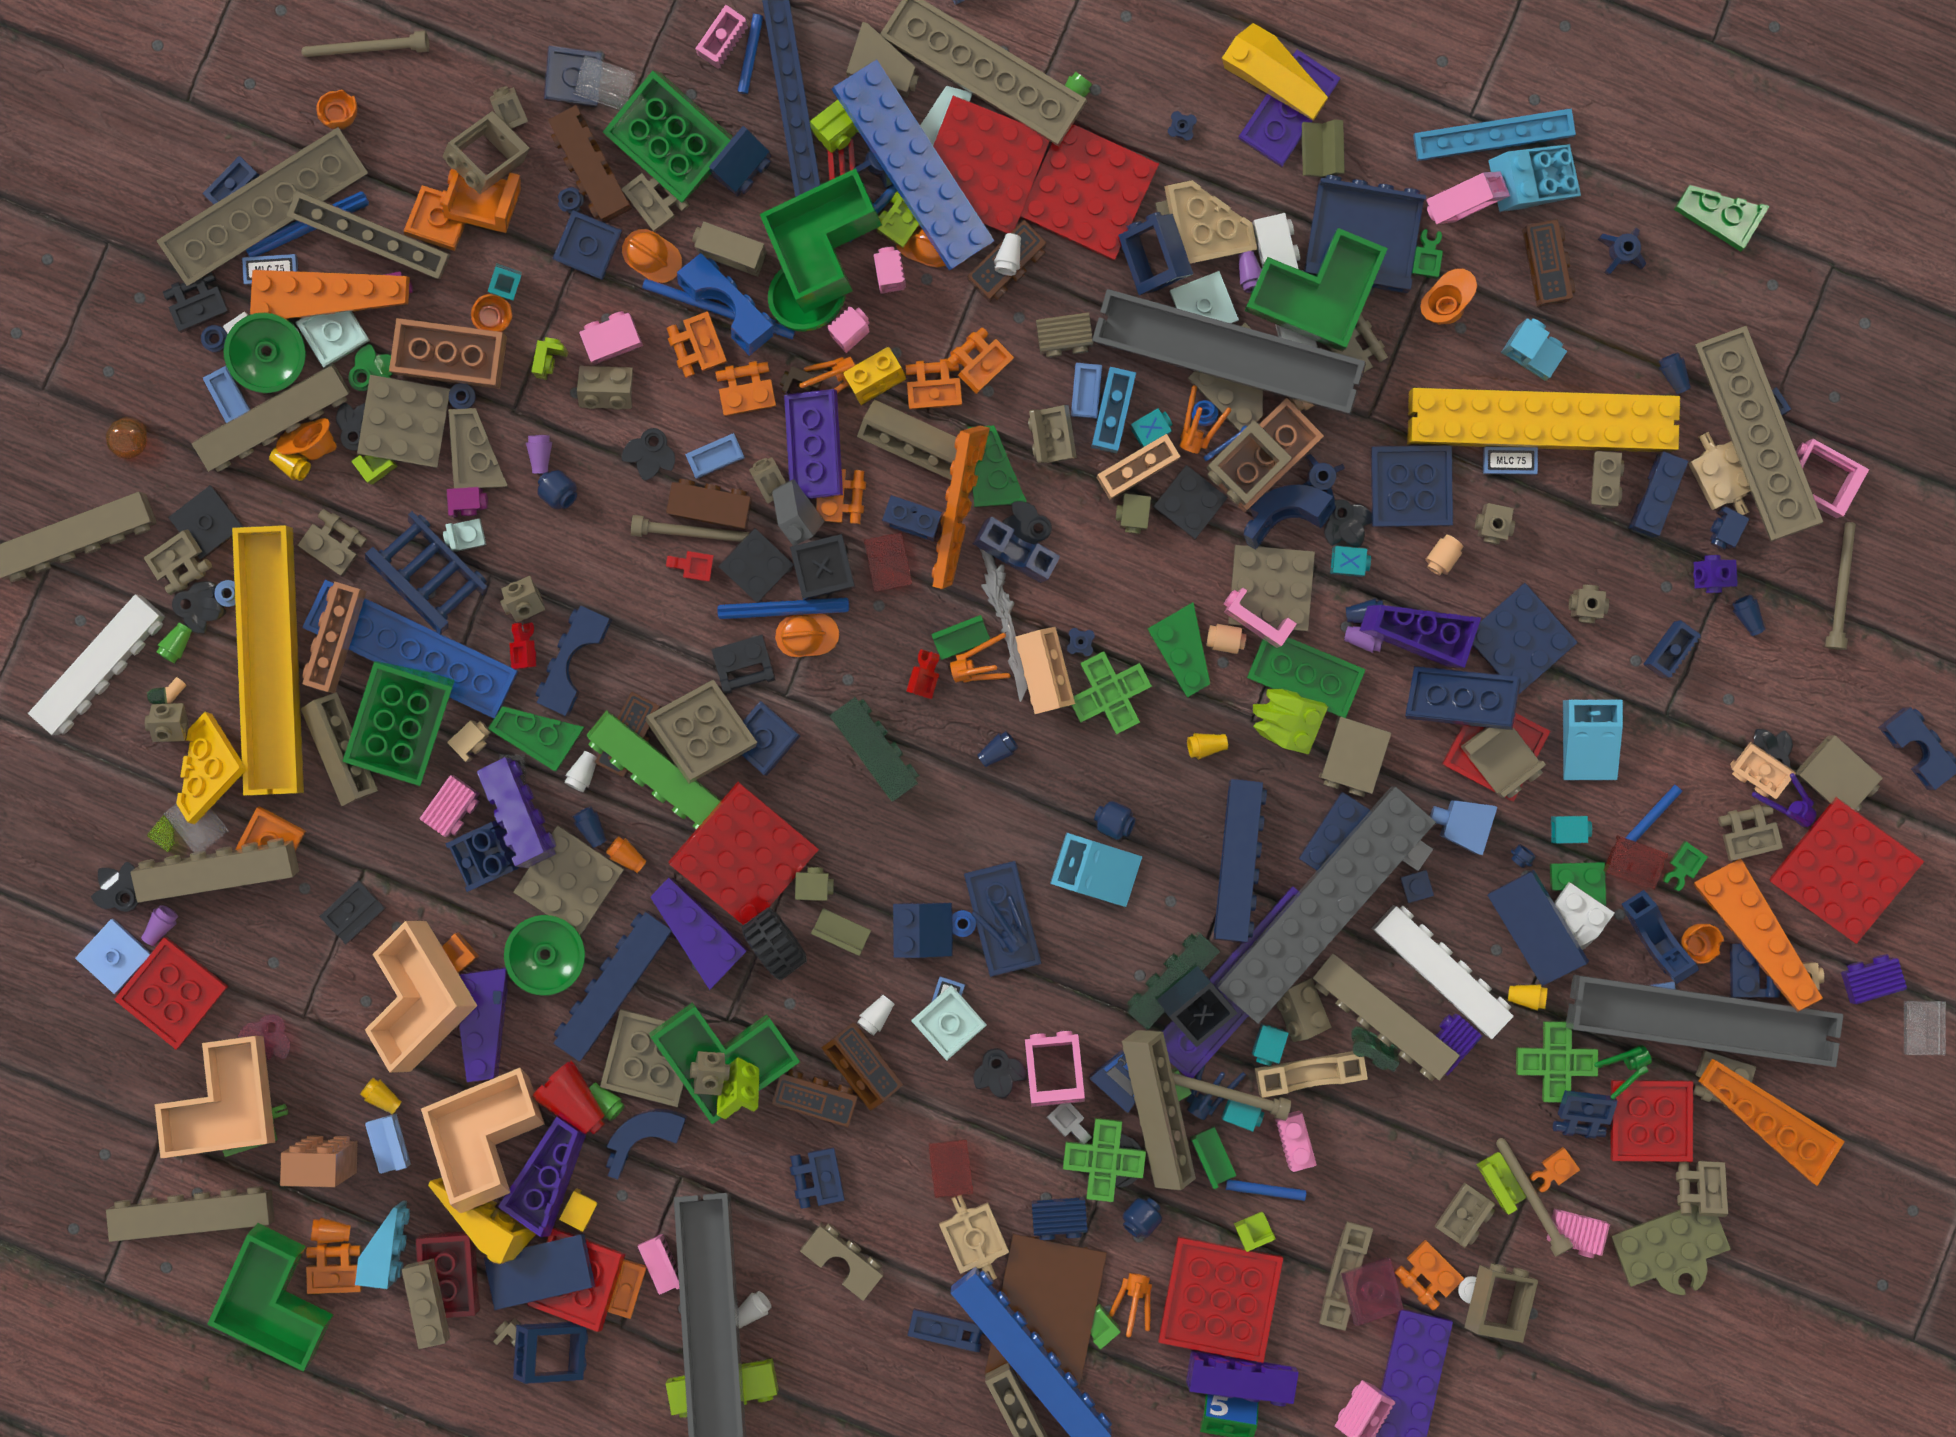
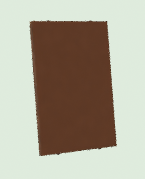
M1013 1233L1001 1291L1009 1299L1010 1308L1014 1312L1019 1311L1027 1321L1025 1326L1031 1333L1035 1331L1044 1341L1043 1347L1048 1353L1052 1351L1061 1362V1369L1065 1373L1070 1372L1078 1382L1076 1387L1080 1389L1107 1252L1049 1240H1040L1034 1236L1029 1237ZM992 1342L990 1344L985 1374L1008 1363ZM1014 1370L1019 1382L1025 1383L1024 1380Z

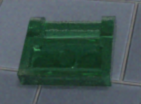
M1355 1027L1351 1031V1038L1354 1042L1352 1046L1353 1053L1357 1057L1367 1056L1373 1059V1064L1382 1070L1388 1068L1394 1072L1400 1064L1397 1047L1394 1045L1388 1047L1377 1038V1035L1363 1027Z

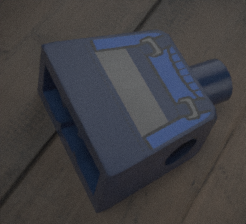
M1121 1050L1091 1073L1089 1078L1128 1113L1133 1107L1135 1100L1126 1057L1123 1050Z

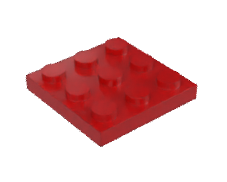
M1515 713L1513 728L1534 755L1538 757L1551 731ZM1462 725L1442 765L1496 793L1461 748L1463 744L1485 727ZM1518 793L1511 798H1508L1507 796H1505L1504 798L1510 800L1511 802H1514Z
M164 937L114 1000L177 1050L229 986L168 937Z
M1611 1080V1095L1626 1080ZM1635 1080L1616 1098L1618 1103L1611 1121V1160L1693 1162V1081Z
M553 1228L547 1242L576 1235ZM586 1240L595 1287L528 1302V1306L600 1332L604 1326L625 1254Z

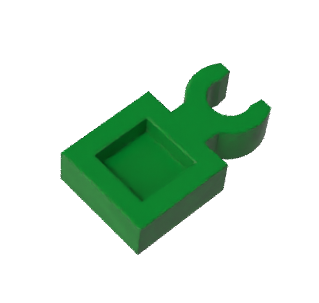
M1427 229L1422 231L1420 240L1424 246L1423 248L1416 247L1412 275L1430 278L1439 277L1443 251L1435 249L1442 239L1440 231L1436 233L1434 241L1427 239Z
M1684 841L1669 862L1675 869L1666 873L1662 881L1668 883L1672 877H1676L1678 883L1674 890L1680 891L1685 885V876L1687 875L1693 879L1708 856Z

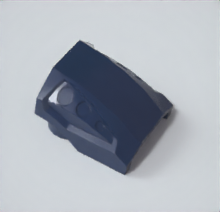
M497 821L488 823L446 843V847L450 848L467 887L465 889L467 892L519 869V867H515L512 860L516 853L510 847H507L503 838L507 831Z

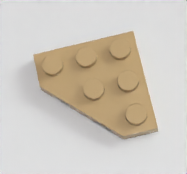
M1192 180L1164 186L1169 212L1174 216L1190 263L1257 250L1252 222L1245 217L1239 216L1231 210V207L1217 197L1211 196Z

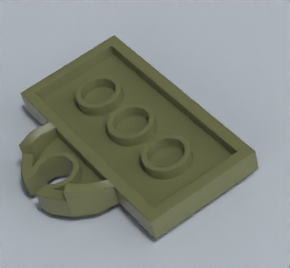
M1692 1205V1215L1682 1216L1681 1209L1610 1235L1629 1286L1632 1287L1655 1278L1659 1286L1666 1291L1678 1295H1686L1685 1289L1680 1287L1678 1279L1683 1273H1689L1692 1279L1690 1286L1694 1291L1698 1290L1706 1280L1708 1271L1706 1259L1731 1250L1719 1218L1699 1216L1698 1205Z

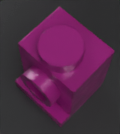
M480 487L447 489L448 516L458 517V512H461V516H475L477 511L488 509L487 493H483V489Z

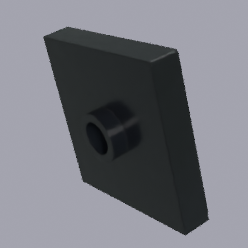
M209 485L168 517L179 532L187 529L190 531L202 550L197 555L201 560L205 559L233 537L232 528L244 527L212 485Z

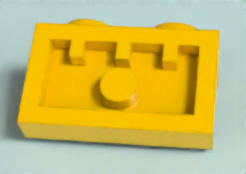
M889 347L844 372V376L860 405L906 380L902 367Z

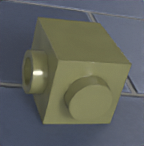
M1124 494L1122 505H1117L1116 521H1120V527L1125 528V533L1141 534V530H1147L1151 497Z
M808 867L807 872H796V900L827 901L828 895H833L834 879H829V873H823V868Z

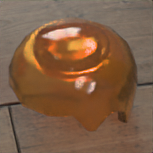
M123 417L114 421L106 433V442L109 450L119 458L131 459L139 456L148 443L146 426L133 417Z

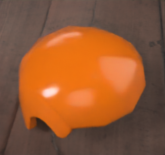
M344 90L327 92L320 97L316 105L318 119L330 129H336L337 127L345 129L349 127L357 117L355 97L350 96Z
M485 294L476 300L471 309L472 323L477 329L502 332L512 320L511 305L504 297L495 294Z
M1694 924L1684 932L1681 946L1696 964H1706L1720 955L1719 949L1721 943L1724 942V937L1719 928L1711 924Z

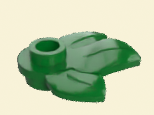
M371 345L361 348L355 356V366L349 372L348 380L350 385L358 391H367L370 375L390 378L393 374L389 371L391 355L376 356ZM360 374L367 375V380L364 383L358 381Z

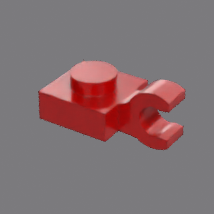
M687 551L686 559L667 556L666 567L684 570L683 578L710 582L714 555Z
M532 622L523 624L524 631L522 630V623L512 624L514 642L509 643L511 668L513 669L536 667L534 640H529L534 633Z
M922 649L919 651L918 662L920 667H913L906 692L932 699L939 674L934 672L939 661V654Z

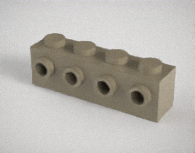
M874 399L863 418L857 437L952 480L950 468L957 452L955 449L956 437Z
M337 692L313 700L300 708L341 806L364 799L377 792L378 790L370 770L342 762L352 728Z

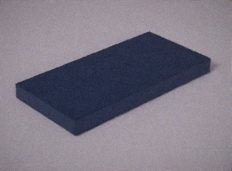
M1414 666L1405 716L1407 719L1513 730L1521 679L1516 676Z
M1016 861L964 873L973 912H977L1002 936L1001 933L1004 931V928L988 905L987 899H992L1009 926L1015 925L1018 928L1007 899L1008 896H1012L1022 924L1028 932L1025 934L1028 942L1018 950L1010 953L1007 947L1003 949L1000 943L976 920L990 977L1041 964Z
M1535 870L1512 880L1487 895L1542 986L1589 962Z
M584 1234L526 1247L514 1260L502 1264L494 1263L487 1257H484L494 1310L595 1287Z

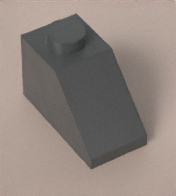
M792 479L775 488L772 494L778 526L791 544L795 546L813 537L823 524L824 519L796 481Z

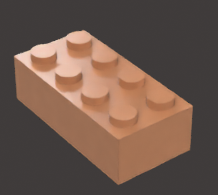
M396 318L389 371L398 376L500 389L507 336L503 332Z
M1288 398L1259 425L1292 459L1246 505H1243L1241 502L1237 505L1244 513L1324 437ZM1248 435L1218 466L1247 494L1277 463ZM1222 483L1219 485L1225 493L1229 491Z
M312 1135L307 1136V1139H301V1142H296L295 1145L289 1146V1149L281 1153L280 1186H338L357 1173L358 1141H350L349 1136H335L334 1139L323 1140V1136Z

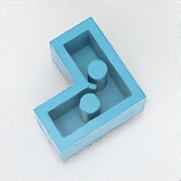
M1527 318L1517 326L1501 353L1546 381L1551 377L1567 350L1562 348L1563 344L1553 337L1547 338L1549 332L1545 330L1546 326L1533 318L1532 320Z

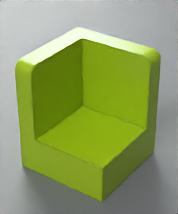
M359 455L352 460V463L365 481L371 485L398 467L393 460L370 456L363 457Z
M1263 1212L1234 1223L1246 1252L1276 1239Z

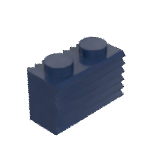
M1681 620L1673 622L1643 665L1661 678L1673 677L1672 673H1676L1675 669L1679 668L1678 664H1682L1681 660H1685V656L1688 655V651H1691V647H1695L1694 643L1698 642V638H1701L1700 634Z
M1084 1197L1031 1201L1034 1236H1039L1040 1240L1055 1239V1234H1066V1238L1082 1237L1083 1232H1087Z

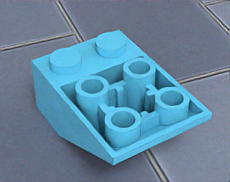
M1570 144L1508 151L1488 160L1491 172H1501L1510 194L1509 197L1498 202L1500 212L1518 210L1581 196Z
M1563 700V780H1617L1623 729V700Z
M1066 832L1050 883L1126 907L1142 856Z
M407 1201L400 1202L391 1210L358 1258L355 1285L388 1289L397 1281V1278H401L403 1262L399 1261L400 1253L405 1250L407 1236L403 1235L404 1224H408L410 1209L406 1208Z

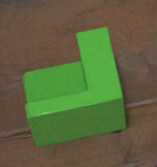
M1099 1304L1095 1309L1091 1336L1093 1337V1342L1101 1350L1121 1332V1328Z

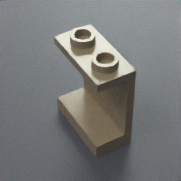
M1337 717L1335 723L1336 731L1323 772L1319 774L1318 778L1324 779V785L1336 789H1339L1340 785L1349 787V793L1364 797L1365 793L1372 794L1391 732L1343 717Z
M1485 727L1461 746L1468 758L1501 798L1505 796L1511 798L1522 790L1520 785L1527 779L1532 782L1543 773L1541 769L1546 765L1544 761L1537 759L1514 728L1513 730Z
M1828 735L1795 772V776L1800 782H1807L1829 803H1832L1835 797H1838L1857 812L1862 808L1860 803L1866 796L1871 797L1877 792L1880 787L1878 783L1883 779L1835 735Z

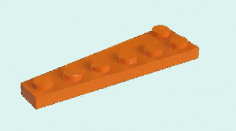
M252 270L250 314L266 312L277 314L285 319L335 314L345 311H359L368 308L405 305L409 301L410 277Z
M976 426L960 431V434L956 437L955 449L957 452L950 468L952 480L945 496L948 502L946 512H944L941 518L943 530L936 546L938 558L937 563H935L932 569V578H934L932 587L944 589L953 584L966 526L962 521L971 509L972 502L968 496L973 486L977 484L978 476L975 475L974 471L978 460L982 461L990 430L988 427Z
M1738 859L1694 882L1693 885L1712 909L1720 915L1730 931L1734 932L1744 948L1757 960L1759 966L1773 980V983L1797 1012L1823 999L1742 859Z
M1712 1059L1698 1082L1808 1181L1818 1186L1845 1141L1723 1064Z

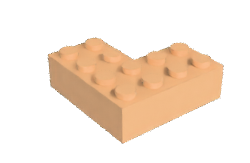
M405 921L373 953L374 958L395 991L397 998L365 1031L390 1073L411 1072L477 1007L476 1002L427 921Z
M250 1036L202 1043L208 1097L155 1104L160 1158L275 1143L264 1036Z
M521 1068L421 1109L450 1205L459 1213L510 1193L495 1145L544 1125L538 1102L532 1097L534 1090L530 1078Z

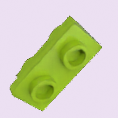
M897 191L891 200L894 203L889 212L884 210L879 216L882 226L877 228V233L885 235L894 243L904 248L918 228L919 223Z
M545 337V341H537L532 373L536 378L547 380L548 374L553 373L555 359L552 354L567 357L568 351L561 343V340Z
M739 1057L729 1064V1080L724 1081L722 1093L718 1095L717 1116L723 1119H727L734 1112H737L741 1106L753 1112L758 1109L759 1068Z
M1497 1152L1476 1164L1502 1210L1508 1215L1518 1210L1515 1204L1524 1200L1526 1196L1501 1153Z

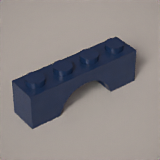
M581 605L579 610H573L568 621L571 627L568 634L563 633L559 640L557 648H560V652L557 658L553 657L547 667L546 672L550 674L546 683L541 682L535 696L539 698L536 703L562 715H570L580 693L570 678L569 666L571 659L579 649L586 645L602 644L612 619Z

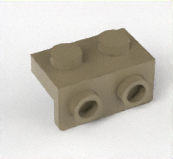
M580 366L577 384L579 407L589 409H631L633 367Z
M1069 405L1043 410H1030L1028 425L1033 433L1034 444L1032 450L1037 462L1049 464L1077 458Z
M1602 451L1594 453L1591 490L1592 505H1601V508L1612 509L1621 502L1622 487H1620V476H1623L1624 472L1622 453Z
M1312 978L1291 986L1276 1003L1285 1021L1287 1032L1293 1042L1309 1039L1332 1028Z
M1464 1182L1435 1227L1465 1248L1468 1244L1472 1245L1479 1235L1478 1228L1483 1222L1487 1223L1495 1211L1493 1209L1495 1203Z

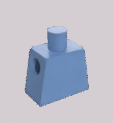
M1451 800L1448 810L1434 806L1430 817L1437 824L1443 825L1440 833L1441 837L1474 854L1483 855L1497 807Z

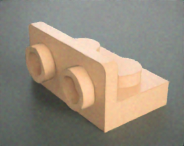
M1752 742L1748 744L1736 761L1733 760L1730 764L1734 771L1732 774L1744 783L1747 780L1756 785L1754 789L1766 798L1770 795L1777 799L1791 781L1790 774H1796L1795 771Z

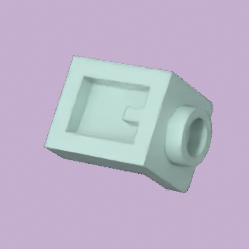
M481 519L456 524L449 523L446 524L447 531H443L445 544L454 552L486 545Z

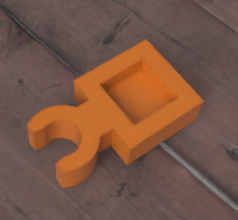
M1562 1147L1541 1162L1546 1168L1545 1170L1535 1171L1529 1178L1534 1181L1538 1177H1542L1544 1182L1537 1189L1540 1192H1545L1550 1187L1551 1181L1554 1180L1557 1185H1560L1580 1169L1566 1149Z

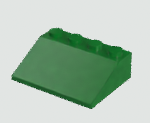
M653 70L603 131L609 139L681 203L712 174L709 166L733 138L661 72Z
M374 661L342 762L421 786L455 680L427 671Z

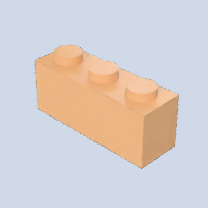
M1165 434L1099 473L1096 478L1111 500L1174 463L1180 458V455L1168 435Z
M1056 627L1016 636L1017 650L1023 665L1024 677L1027 681L1034 713L1038 714L1075 704Z

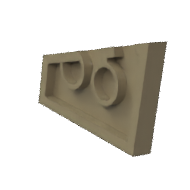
M476 408L449 409L454 488L480 487L484 489L508 487Z

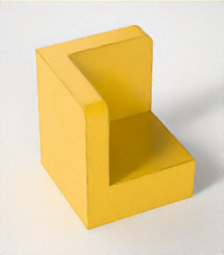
M576 1188L559 1220L583 1232L591 1220L597 1202L581 1194V1190Z

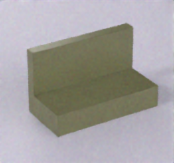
M1332 120L1323 124L1302 123L1303 176L1326 178V175L1338 176L1344 174L1343 120Z
M823 908L811 934L860 956L871 930Z

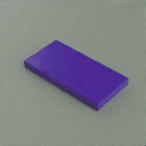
M1297 49L1293 57L1329 97L1341 78ZM1267 94L1238 139L1282 168L1302 138V123H1312L1313 120Z
M828 389L784 395L789 481L794 479L808 499L843 496L837 390Z

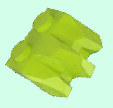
M1267 689L1266 696L1270 699V702L1267 704H1253V713L1263 719L1255 723L1253 727L1261 736L1282 748L1309 754L1327 711V705L1323 702L1303 698L1296 692L1284 689Z

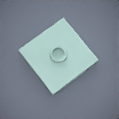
M1219 271L1169 291L1177 309L1231 324L1239 320Z
M352 311L314 315L301 318L296 322L324 368H327L370 341Z
M952 985L911 1020L946 1060L952 1057L987 1025Z

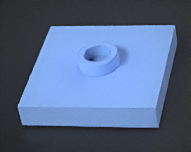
M111 919L75 959L113 994H117L137 972L151 952L115 919Z

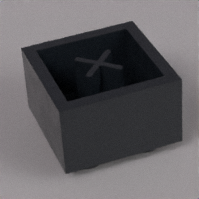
M842 534L790 547L803 600L856 588Z
M1198 966L1157 999V1002L1196 1048L1237 1014L1223 994Z

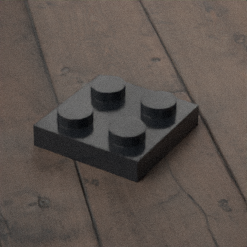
M1186 465L1153 508L1195 540L1228 497Z
M754 527L718 567L758 603L794 564Z

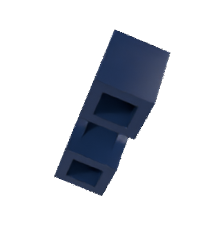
M1664 451L1656 455L1647 478L1650 480L1647 491L1642 501L1637 504L1628 529L1651 538L1660 536L1688 464L1687 460Z
M990 517L983 522L972 543L973 545L1039 583L1049 579L1060 558L1059 555L1038 543L1030 544L1021 540L1013 534V528L994 517Z
M1911 707L1902 708L1878 728L1894 748H1903L1911 741L1916 742L1922 750L1921 760L1911 770L1927 790H1936L1956 774V758L1950 751H1945L1939 744L1941 742L1940 737L1932 729L1928 730L1923 723L1925 721L1923 715L1917 709H1912Z

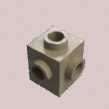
M1490 503L1483 505L1482 514L1477 515L1475 529L1478 530L1477 536L1483 537V542L1499 545L1500 541L1508 540V536H1512L1515 529V521L1512 520L1514 508ZM1493 521L1497 524V529L1493 526Z
M531 576L501 588L504 597L500 601L506 615L512 614L516 623L546 610L541 594Z
M1583 585L1582 589L1574 590L1573 594L1570 595L1569 610H1571V617L1579 618V622L1595 624V620L1602 619L1604 614L1608 613L1609 598H1606V592L1599 591V586ZM1590 598L1594 599L1593 608H1589L1587 605V601Z
M184 703L152 704L149 715L145 717V729L150 731L152 741H185L189 721Z
M698 1051L696 1062H691L690 1078H694V1094L721 1095L723 1083L729 1080L730 1065L725 1064V1053Z

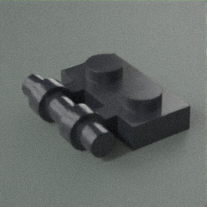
M213 271L189 286H186L184 282H177L171 285L172 288L163 291L167 301L175 297L178 303L168 308L178 332H185L230 313L220 288L208 289L207 284L216 281ZM198 288L200 294L188 299L186 298L185 293Z

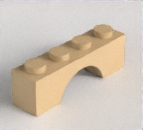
M1360 1050L1255 1068L1259 1095L1262 1098L1287 1094L1312 1086L1344 1084L1368 1079L1364 1054Z

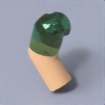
M176 677L168 687L152 688L147 693V699L151 704H171L187 685Z

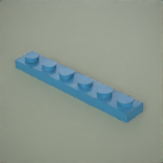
M1571 108L1414 133L1413 138L1417 161L1569 138L1574 137L1576 133Z

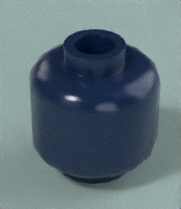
M554 470L550 473L546 472L538 480V496L553 509H566L577 498L576 483L560 470Z
M1110 801L1104 807L1099 806L1094 820L1097 821V829L1101 834L1115 840H1120L1124 836L1128 837L1130 835L1136 818L1133 817V812L1130 808L1115 801Z
M1141 1198L1135 1199L1123 1214V1227L1138 1239L1140 1236L1149 1237L1162 1221L1161 1214L1158 1212L1161 1209L1160 1206L1151 1198H1148L1147 1201Z

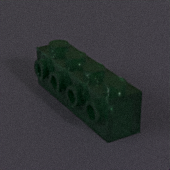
M854 697L829 716L891 802H893L918 784L916 778L919 777V774L911 763L907 766L903 763L900 757L904 754L895 741L891 744L884 736L888 733L879 720L874 723L869 716L872 710L864 699L858 701Z
M1197 932L1195 935L1191 933L1181 944L1184 948L1177 955L1172 953L1163 963L1165 968L1158 975L1155 972L1146 981L1145 984L1148 987L1141 994L1136 992L1127 1002L1129 1005L1126 1009L1127 1012L1147 1030L1165 1012L1157 1002V999L1195 967L1198 966L1203 971L1220 952L1201 933Z

